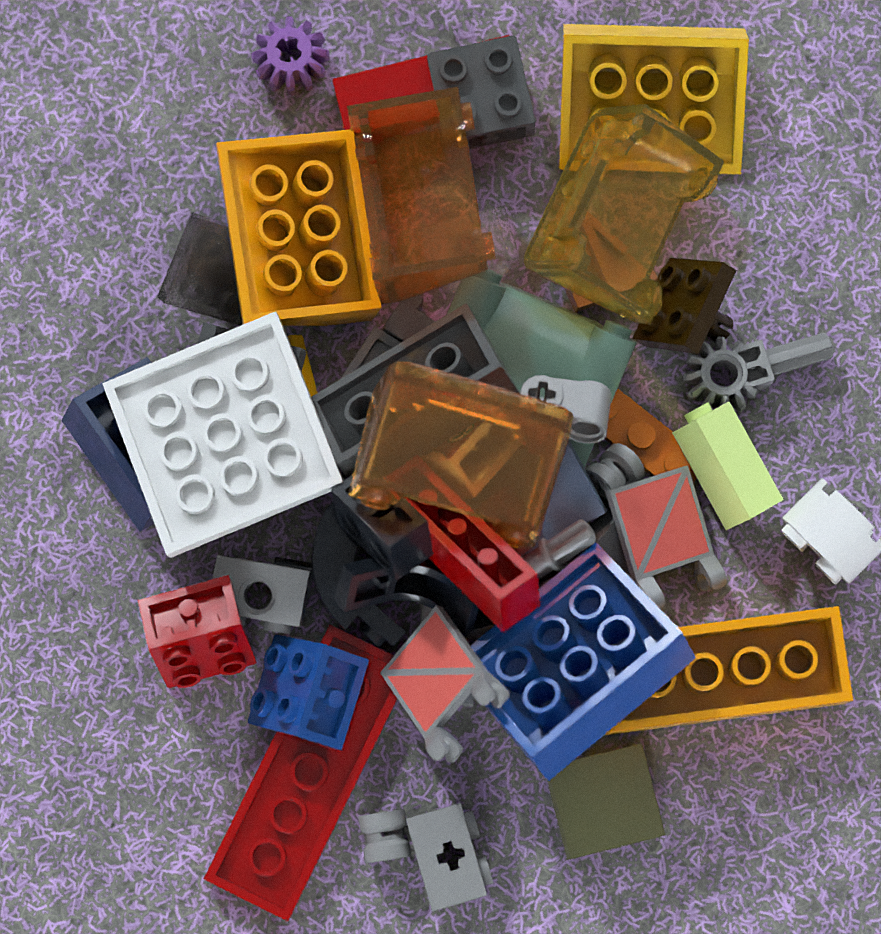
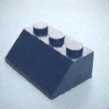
M146 357L143 360L128 367L127 369L112 376L111 378L103 381L102 383H105L116 377H119L140 367L148 365L152 362L148 357ZM100 383L73 398L61 421L139 532L153 525L154 521L103 384Z

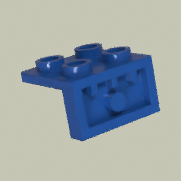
M275 635L272 644L264 656V669L258 689L251 698L248 723L342 751L369 660L326 644Z

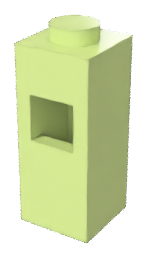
M709 402L684 415L688 424L672 432L725 530L752 519L784 500L730 402L712 410Z

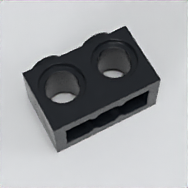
M369 464L344 480L343 483L331 489L338 524L396 581L434 554L428 520Z

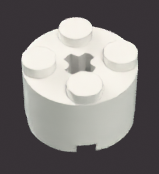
M821 478L782 517L786 525L781 530L784 536L801 552L809 546L820 557L815 563L816 567L834 585L841 579L850 584L881 553V538L875 542L870 537L874 533L872 530L875 527L837 490L828 496L824 492L828 488V482Z

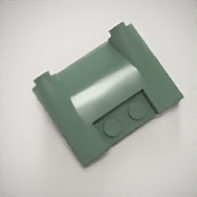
M477 265L474 272L464 271L447 314L465 303L468 304L507 368L519 392H521L523 384L529 378L545 375L551 378L574 381L600 382L611 390L612 403L637 344L636 341L629 338L632 332L631 329L607 319L603 326L593 319L510 284L501 283L503 275L486 267ZM541 388L540 397H544L545 389ZM521 398L502 408L523 442L521 446L528 447L547 436H534L522 429L518 417L522 405ZM537 415V419H536V423H537V424H540V423H541V416H540V415ZM569 439L585 467L594 443H581Z

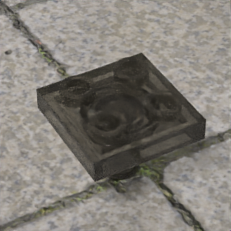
M191 212L157 297L164 304L241 326L243 323L228 223Z

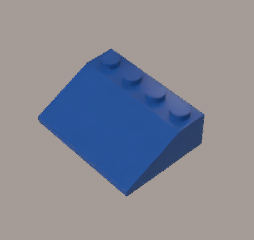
M597 542L539 589L540 606L505 632H502L495 625L471 645V648L488 672L501 682L509 692V698L500 708H495L491 702L485 707L548 781L696 659L683 633Z

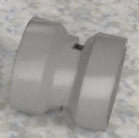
M620 443L610 446L601 455V462H593L585 469L605 508H610L605 491L642 480L645 476V469L639 457L630 448Z
M405 809L358 816L360 831L366 835L367 845L363 849L365 864L412 857L410 843L404 839L403 828L407 824ZM381 832H388V836L381 837Z

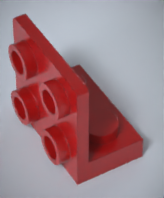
M229 575L138 600L148 650L168 688L191 687L198 684L201 679L219 674L234 675L242 672L247 666L257 663L255 653L242 625L233 583Z

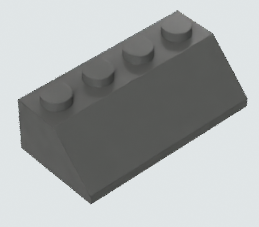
M465 303L313 395L311 398L325 431L334 460L345 476L349 478L369 464L385 478L415 456L421 458L519 399L520 392L472 310Z

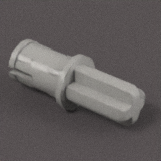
M581 519L551 539L542 538L539 540V547L522 557V559L538 573V580H540L553 570L557 572L563 570L562 564L594 544L596 535L592 527Z

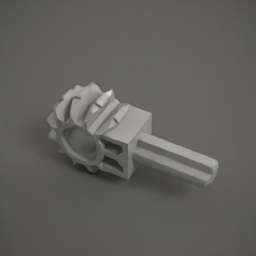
M820 333L766 350L762 340L745 345L738 340L734 343L731 350H726L725 338L718 337L715 342V351L704 341L699 351L701 357L696 355H689L685 363L694 371L684 373L682 382L697 384L687 394L690 401L696 400L703 395L706 399L702 405L709 402L710 406H712L714 402L718 403V407L730 401L731 405L738 412H741L746 408L744 397L754 399L759 390L771 387L775 381L774 375L831 359L833 357L832 342L826 333ZM716 367L728 369L732 373L733 384L727 387L716 385L711 379L710 371Z

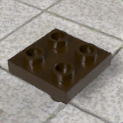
M670 257L658 275L657 286L648 305L640 313L638 326L632 339L649 348L699 354L706 336L713 342H716L718 337H724L726 340L730 333L719 326L722 324L729 329H733V319L718 310L737 270L719 261Z

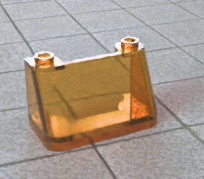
M458 87L347 106L350 128L355 134V152L360 169L370 236L372 277L381 305L401 302L488 271L487 261L496 260L492 231L482 232L466 133V131L475 130L471 102L461 103Z
M411 362L392 363L388 366L372 391L348 496L359 498L365 506L380 510L388 509L390 504L400 502L403 497L491 521L493 522L492 529L510 547H532L538 541L570 438L574 415L565 407L420 364Z

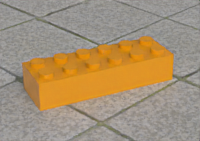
M839 606L677 627L683 633L696 659L605 735L841 705L853 701Z

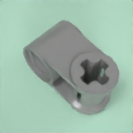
M545 375L529 378L521 388L520 398L522 405L518 414L519 424L523 430L534 436L571 439L581 443L600 442L607 435L612 396L611 390L606 385L595 381H574L551 378ZM541 388L545 389L544 397H540ZM537 415L541 416L540 424L536 423Z

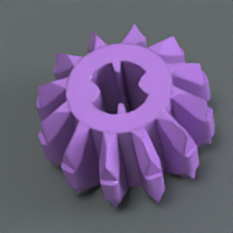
M288 16L285 19L286 28L280 29L277 23L270 21L268 28L271 36L257 34L255 40L261 49L252 52V60L260 65L256 70L257 77L260 80L270 78V90L276 92L282 87L283 83H286L288 95L293 96L297 91L296 83L301 82L307 91H311L313 83L310 75L316 78H324L326 74L325 68L320 63L328 61L330 57L328 49L321 47L325 42L322 32L311 34L312 24L308 20H305L298 28H295L293 17ZM290 49L298 50V60L294 61L293 57H290L291 62H284L283 52L287 51L290 55Z

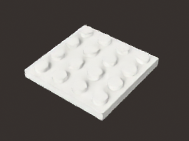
M276 311L102 383L166 555L170 558L331 492V489L344 481L332 455L325 431L291 344Z

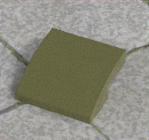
M642 743L573 760L550 781L547 780L567 860L666 835Z

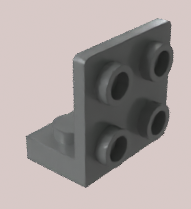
M512 35L431 52L427 55L442 125V138L446 154L535 135V117L515 36Z

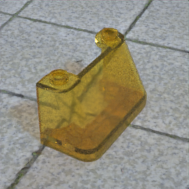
M647 104L600 109L587 121L526 249L524 255L525 267L539 277L634 323L650 324L662 306V287L659 283L650 279L651 273L684 202L704 199L714 191L718 183L717 177L724 161Z

